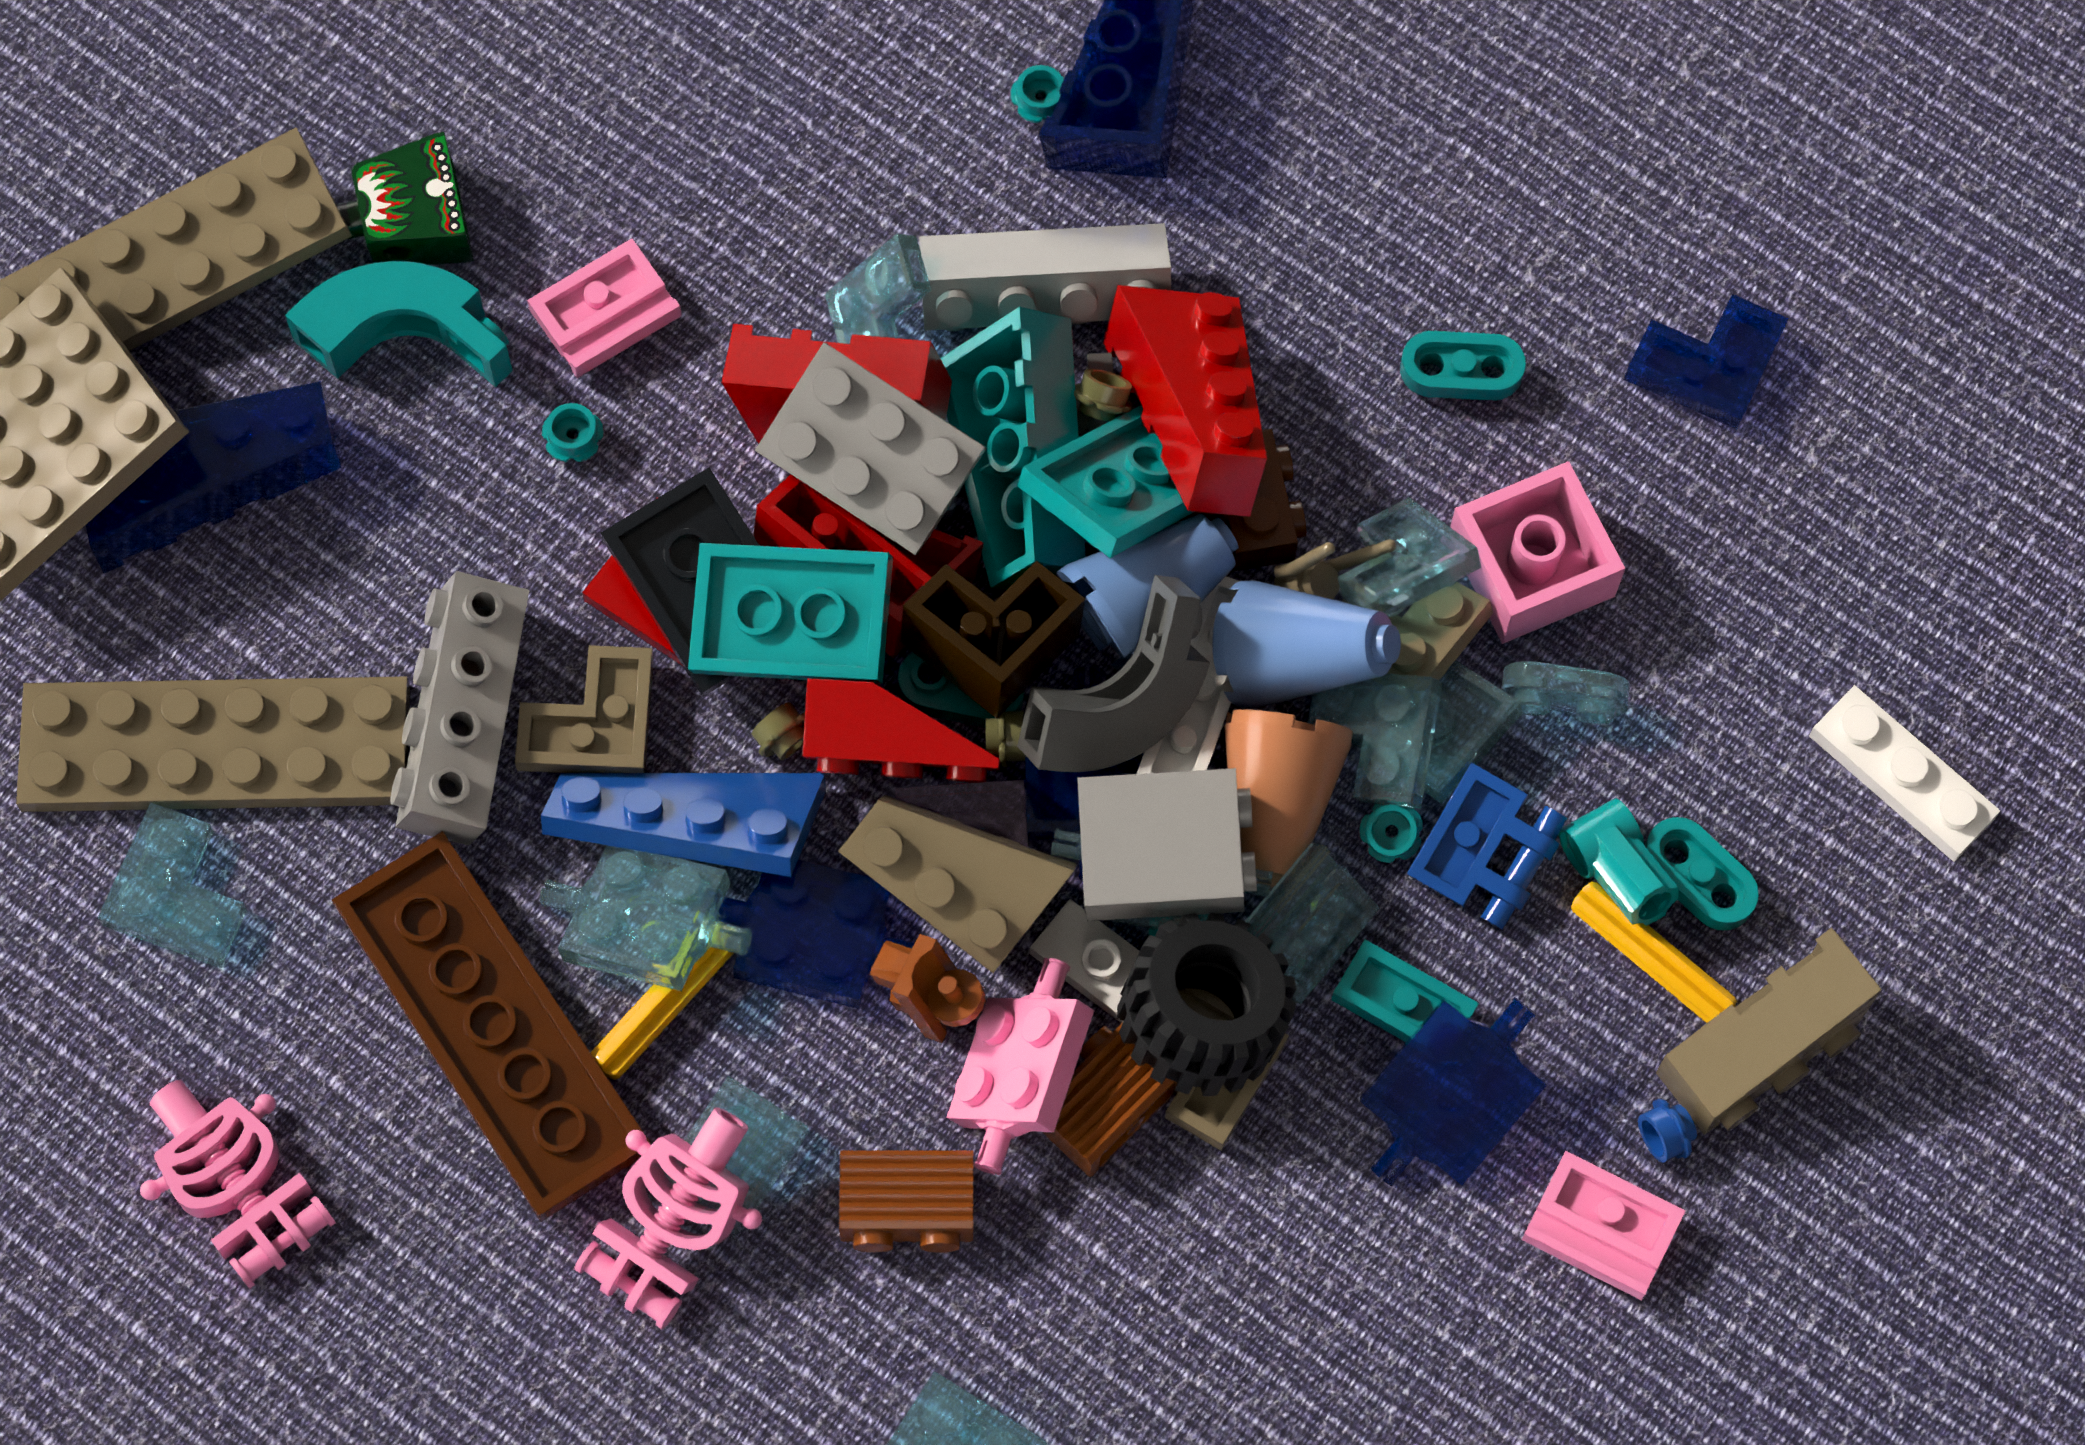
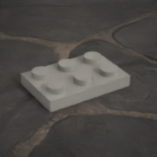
M823 342L755 451L914 555H918L987 447Z

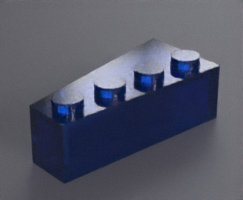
M1195 0L1103 1L1096 19H1091L1083 36L1084 45L1073 69H1068L1059 89L1060 98L1052 116H1047L1039 133L1047 169L1167 179Z
M321 381L174 410L189 430V433L86 524L89 546L103 574L125 565L124 559L152 547L154 552L177 542L175 536L208 521L215 525L235 516L233 510L263 497L268 501L342 468L332 415Z

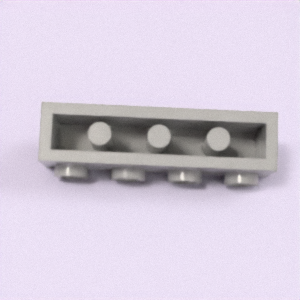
M1165 223L919 236L924 330L944 329L947 331H960L966 328L989 327L1019 306L1071 318V324L1075 325L1092 321H1109L1118 285L1171 290V263Z
M455 571L441 589L434 588L432 590L424 618V624L433 627L429 648L423 647L421 649L413 675V684L422 686L418 708H410L402 733V744L410 746L407 767H400L398 769L390 797L391 805L399 806L395 828L432 837L443 831L449 841L470 845L486 830L528 601V589Z

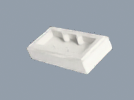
M1069 899L1032 944L1030 955L1042 964L1044 958H1054L1067 963L1070 966V970L1065 981L1120 1023L1124 1022L1117 1019V1006L1122 997L1120 993L1140 951L1099 920L1087 921L1085 910Z

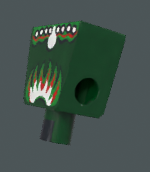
M444 131L434 133L361 161L351 168L357 200L339 203L337 206L352 234L348 239L364 236L373 263L407 261L436 265L474 261L454 162Z

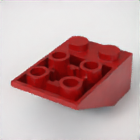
M807 678L802 757L809 760H817V771L820 773L859 775V763L882 764L881 775H884V777L923 779V767L947 768L946 779L949 781L986 783L987 771H1001V761L998 757L873 682Z

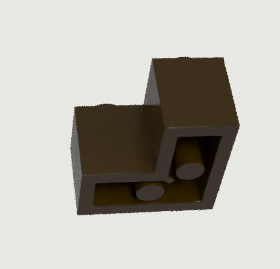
M1036 561L994 602L945 564L903 605L900 642L997 719L1079 636L1085 598Z

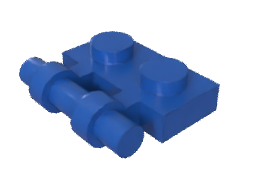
M1471 762L1409 868L1407 875L1463 908L1476 886L1487 891L1493 896L1482 913L1481 918L1503 930L1514 910L1522 911L1531 895L1526 889L1543 860L1551 861L1560 845L1555 839L1567 818L1547 806L1543 808L1533 827L1516 818L1527 800L1528 794ZM1507 836L1522 846L1506 874L1502 877L1487 867L1503 839Z

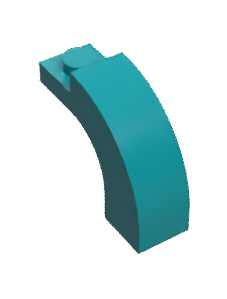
M388 261L359 266L326 280L309 292L285 314L294 342L337 379L369 349L385 340L399 336H421L442 343L495 388L513 371L507 349L509 340L493 321L485 317L479 290L459 276L438 267L407 261Z

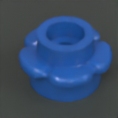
M1664 1099L1653 1101V1109L1641 1114L1638 1118L1640 1134L1648 1150L1658 1161L1663 1163L1674 1157L1678 1159L1681 1157L1684 1159L1688 1158L1692 1152L1691 1141L1697 1138L1696 1127L1690 1114L1680 1104L1670 1107V1104Z

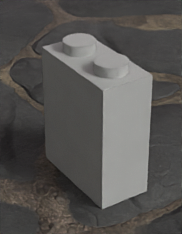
M1236 768L1078 778L1084 907L1087 921L1181 916L1192 913L1198 915L1244 912V892L1257 891L1254 852H1241L1240 828L1253 827L1250 788L1237 789Z

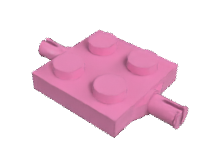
M1054 958L1043 959V965L1033 993L1021 998H987L983 1012L978 1019L976 1033L962 1074L957 1080L955 1094L946 1118L963 1128L986 1130L977 1160L974 1162V1167L983 1172L993 1175L995 1173L997 1175L1001 1174V1168L1011 1139L1028 1132L1054 1133L1094 1013V1009L1078 999H1059L1067 973L1070 970V966L1061 960Z

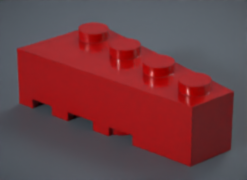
M1118 285L1103 344L1107 352L1112 353V357H1118L1122 365L1120 376L1132 384L1130 393H1136L1143 406L1141 419L1148 433H1155L1163 446L1160 457L1187 510L1250 517L1267 455L1239 297L1224 296L1214 292L1201 294Z

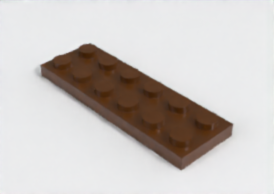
M443 831L331 899L335 909L540 1222L641 1158L637 1151L631 1150L627 1146L626 1136L632 1130L642 1131V1129Z

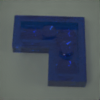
M1732 294L1708 344L1651 319L1627 368L1624 380L1737 430L1789 318Z

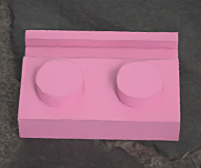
M633 239L621 244L527 300L530 312L560 355L569 363L576 378H579L682 316L679 303L671 297L666 290L664 282Z
M1565 1151L1521 1240L1642 1300L1680 1224L1685 1210Z

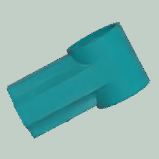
M1614 798L1563 826L1558 836L1563 851L1574 869L1585 879L1594 876L1632 925L1644 923L1647 926L1666 915L1670 906L1679 899L1678 886L1646 848L1639 825L1630 810L1619 799Z

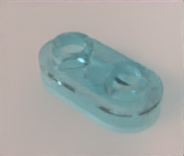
M1522 661L1511 663L1504 667L1501 696L1512 704L1513 710L1524 715L1541 716L1554 711L1575 714V717L1584 723L1604 725L1613 722L1614 717L1627 712L1630 683L1624 677L1610 672Z

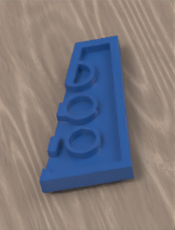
M561 773L541 813L542 834L791 877L826 793L825 773Z

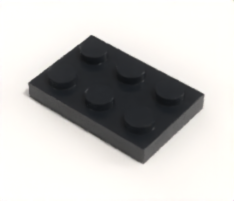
M708 467L601 532V539L702 697L736 676L694 674L688 670L700 543L760 546Z

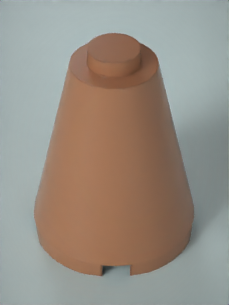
M1239 709L1233 710L1232 714L1227 713L1224 725L1227 769L1236 768L1237 789L1250 788L1253 827L1240 828L1241 852H1254L1257 888L1283 891L1285 880H1298L1352 746L1353 731L1351 729L1316 719L1314 726L1310 723L1295 720L1296 715L1280 712Z

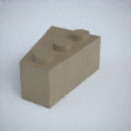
M884 795L876 802L838 851L992 973L1000 966L1077 866L1076 863L1039 852L1020 845L1018 842L962 824L960 821L888 795Z
M1832 927L1815 940L1817 945L1811 954L1787 971L1782 966L1765 978L1768 982L1767 985L1734 1007L1731 1004L1665 1055L1656 1074L1679 1104L1688 1111L1693 1122L1704 1135L1720 1123H1722L1727 1131L1735 1128L1759 1108L1754 1099L1771 1087H1774L1778 1094L1784 1093L1810 1072V1069L1805 1064L1823 1050L1832 1058L1849 1047L1861 1036L1856 1027L1882 989Z

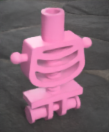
M182 1080L169 1083L153 1096L150 1106L175 1138L154 1154L155 1161L163 1176L156 1180L145 1181L140 1189L141 1195L144 1199L153 1201L159 1198L161 1193L170 1189L184 1211L197 1218L220 1216L235 1208L240 1210L243 1216L211 1239V1242L223 1258L226 1259L251 1239L256 1241L258 1245L238 1260L233 1258L229 1261L249 1289L255 1286L253 1281L273 1266L279 1271L287 1265L280 1256V1253L294 1242L304 1252L311 1247L307 1241L326 1225L332 1227L336 1224L333 1217L316 1196L310 1199L311 1204L292 1219L287 1215L289 1210L313 1193L309 1184L300 1173L267 1198L265 1195H262L261 1188L271 1178L279 1160L278 1145L271 1132L260 1121L266 1114L271 1113L275 1109L276 1102L273 1096L270 1094L259 1095L255 1100V1105L249 1111L236 1099L229 1097L208 1113ZM243 1129L242 1134L240 1135L237 1142L231 1149H228V1147L236 1140L241 1130ZM261 1142L258 1160L246 1174V1170L242 1168L252 1158L258 1144ZM205 1166L204 1169H202V1170H200V1171H198V1172H195V1173H192V1174H187V1173H191V1172L196 1171V1170H198L199 1168ZM219 1185H221V1189L224 1190L216 1195L209 1197L191 1196L193 1194L207 1192ZM278 1220L286 1231L270 1242L262 1231Z
M715 1107L692 1145L676 1134L662 1136L651 1145L642 1131H630L626 1136V1144L631 1150L637 1151L641 1158L626 1174L622 1193L625 1203L635 1219L646 1228L644 1235L639 1238L612 1218L599 1222L592 1234L620 1252L615 1260L601 1251V1245L593 1241L578 1259L575 1270L580 1274L586 1272L602 1283L600 1291L608 1297L620 1288L629 1295L624 1308L631 1313H635L640 1309L657 1321L656 1326L658 1328L664 1329L677 1313L682 1301L677 1297L671 1299L655 1288L659 1280L682 1295L692 1291L699 1281L698 1277L664 1255L667 1252L666 1248H669L670 1244L683 1249H707L725 1240L732 1232L736 1220L741 1222L745 1228L751 1230L758 1228L762 1223V1215L757 1209L742 1207L749 1191V1185L725 1168L749 1127L732 1113ZM664 1171H665L676 1183L672 1184V1183L669 1181V1179L666 1177ZM646 1187L662 1203L658 1210L652 1205ZM701 1197L708 1201L720 1203L721 1207L719 1209H712L697 1203V1201ZM684 1219L695 1223L711 1224L712 1229L707 1234H694L682 1229L680 1225H683ZM634 1263L644 1269L638 1282L627 1276Z

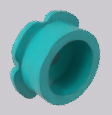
M1035 65L1027 68L1021 73L1011 88V102L1018 106V114L1026 121L1032 123H1040L1044 119L1054 121L1060 118L1068 108L1066 98L1070 95L1069 85L1061 74L1050 66ZM1037 93H1044L1046 98L1044 100H1037L1035 95Z
M567 403L555 408L542 427V437L547 440V452L553 458L562 462H566L569 459H574L577 462L590 459L598 451L597 442L604 435L600 419L593 415L588 408L577 403ZM569 431H577L579 433L578 437L569 439L567 437Z
M1386 799L1376 803L1373 806V812L1365 815L1360 824V837L1364 843L1368 844L1369 854L1376 860L1385 863H1391L1395 858L1403 860L1410 858L1418 851L1421 845L1419 832L1423 829V823L1419 813L1411 806H1401V803L1394 799ZM1389 825H1394L1398 829V834L1393 838L1388 837L1385 833Z

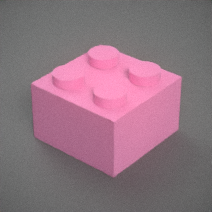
M1569 461L1456 507L1454 510L1447 538L1475 592L1491 601L1493 614L1489 619L1502 644L1616 596L1626 568Z

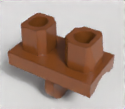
M919 934L912 949L887 940L871 968L870 975L874 981L891 989L889 1001L894 1008L907 1013L925 1038L943 1043L947 1034L946 1026L958 1027L967 1025L976 1019L983 1010L986 1000L984 987L974 974L967 970L956 968L937 939Z

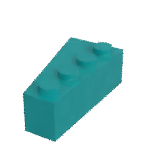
M1019 306L940 358L952 379L947 410L948 422L987 447L964 485L978 540L984 542L982 556L990 587L1000 590H1007L1036 561L1056 575V572L1067 564L1086 557L1085 539L1017 486L1023 466L1078 438L1076 398L1074 397L1075 374L1071 318Z

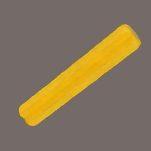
M1592 881L1588 883L1574 898L1571 909L1578 917L1703 1021L1708 1023L1731 1004L1734 1007L1736 1006L1737 1000L1734 995L1649 925L1646 926L1644 923L1632 925L1597 882Z
M717 920L710 922L591 1051L592 1056L606 1077L613 1080L619 1079L737 951L741 940L728 925Z

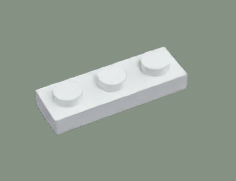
M1855 685L1813 727L1809 735L1811 739L1953 862L1963 854L2000 813V810Z

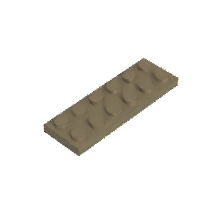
M294 128L0 279V321L62 267L75 278L130 351L350 238L352 234L304 138L298 129Z
M407 676L23 683L16 804L21 812L391 805L390 797L396 773L400 767L406 768L408 762V745L402 744V733L410 709V683Z

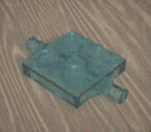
M607 845L592 877L584 886L579 888L548 879L544 883L546 889L542 888L540 894V903L543 907H552L572 912V919L558 946L564 962L682 991L693 965L706 953L707 949L713 947L744 956L747 954V947H750L752 940L750 928H741L719 922V908L731 884L726 870L671 856Z

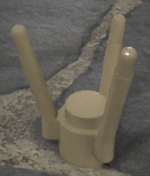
M1389 539L1333 559L1324 560L1335 551L1334 544L1326 542L1290 563L1277 565L1274 568V585L1333 600L1340 587L1339 571L1394 551L1397 546L1396 542Z

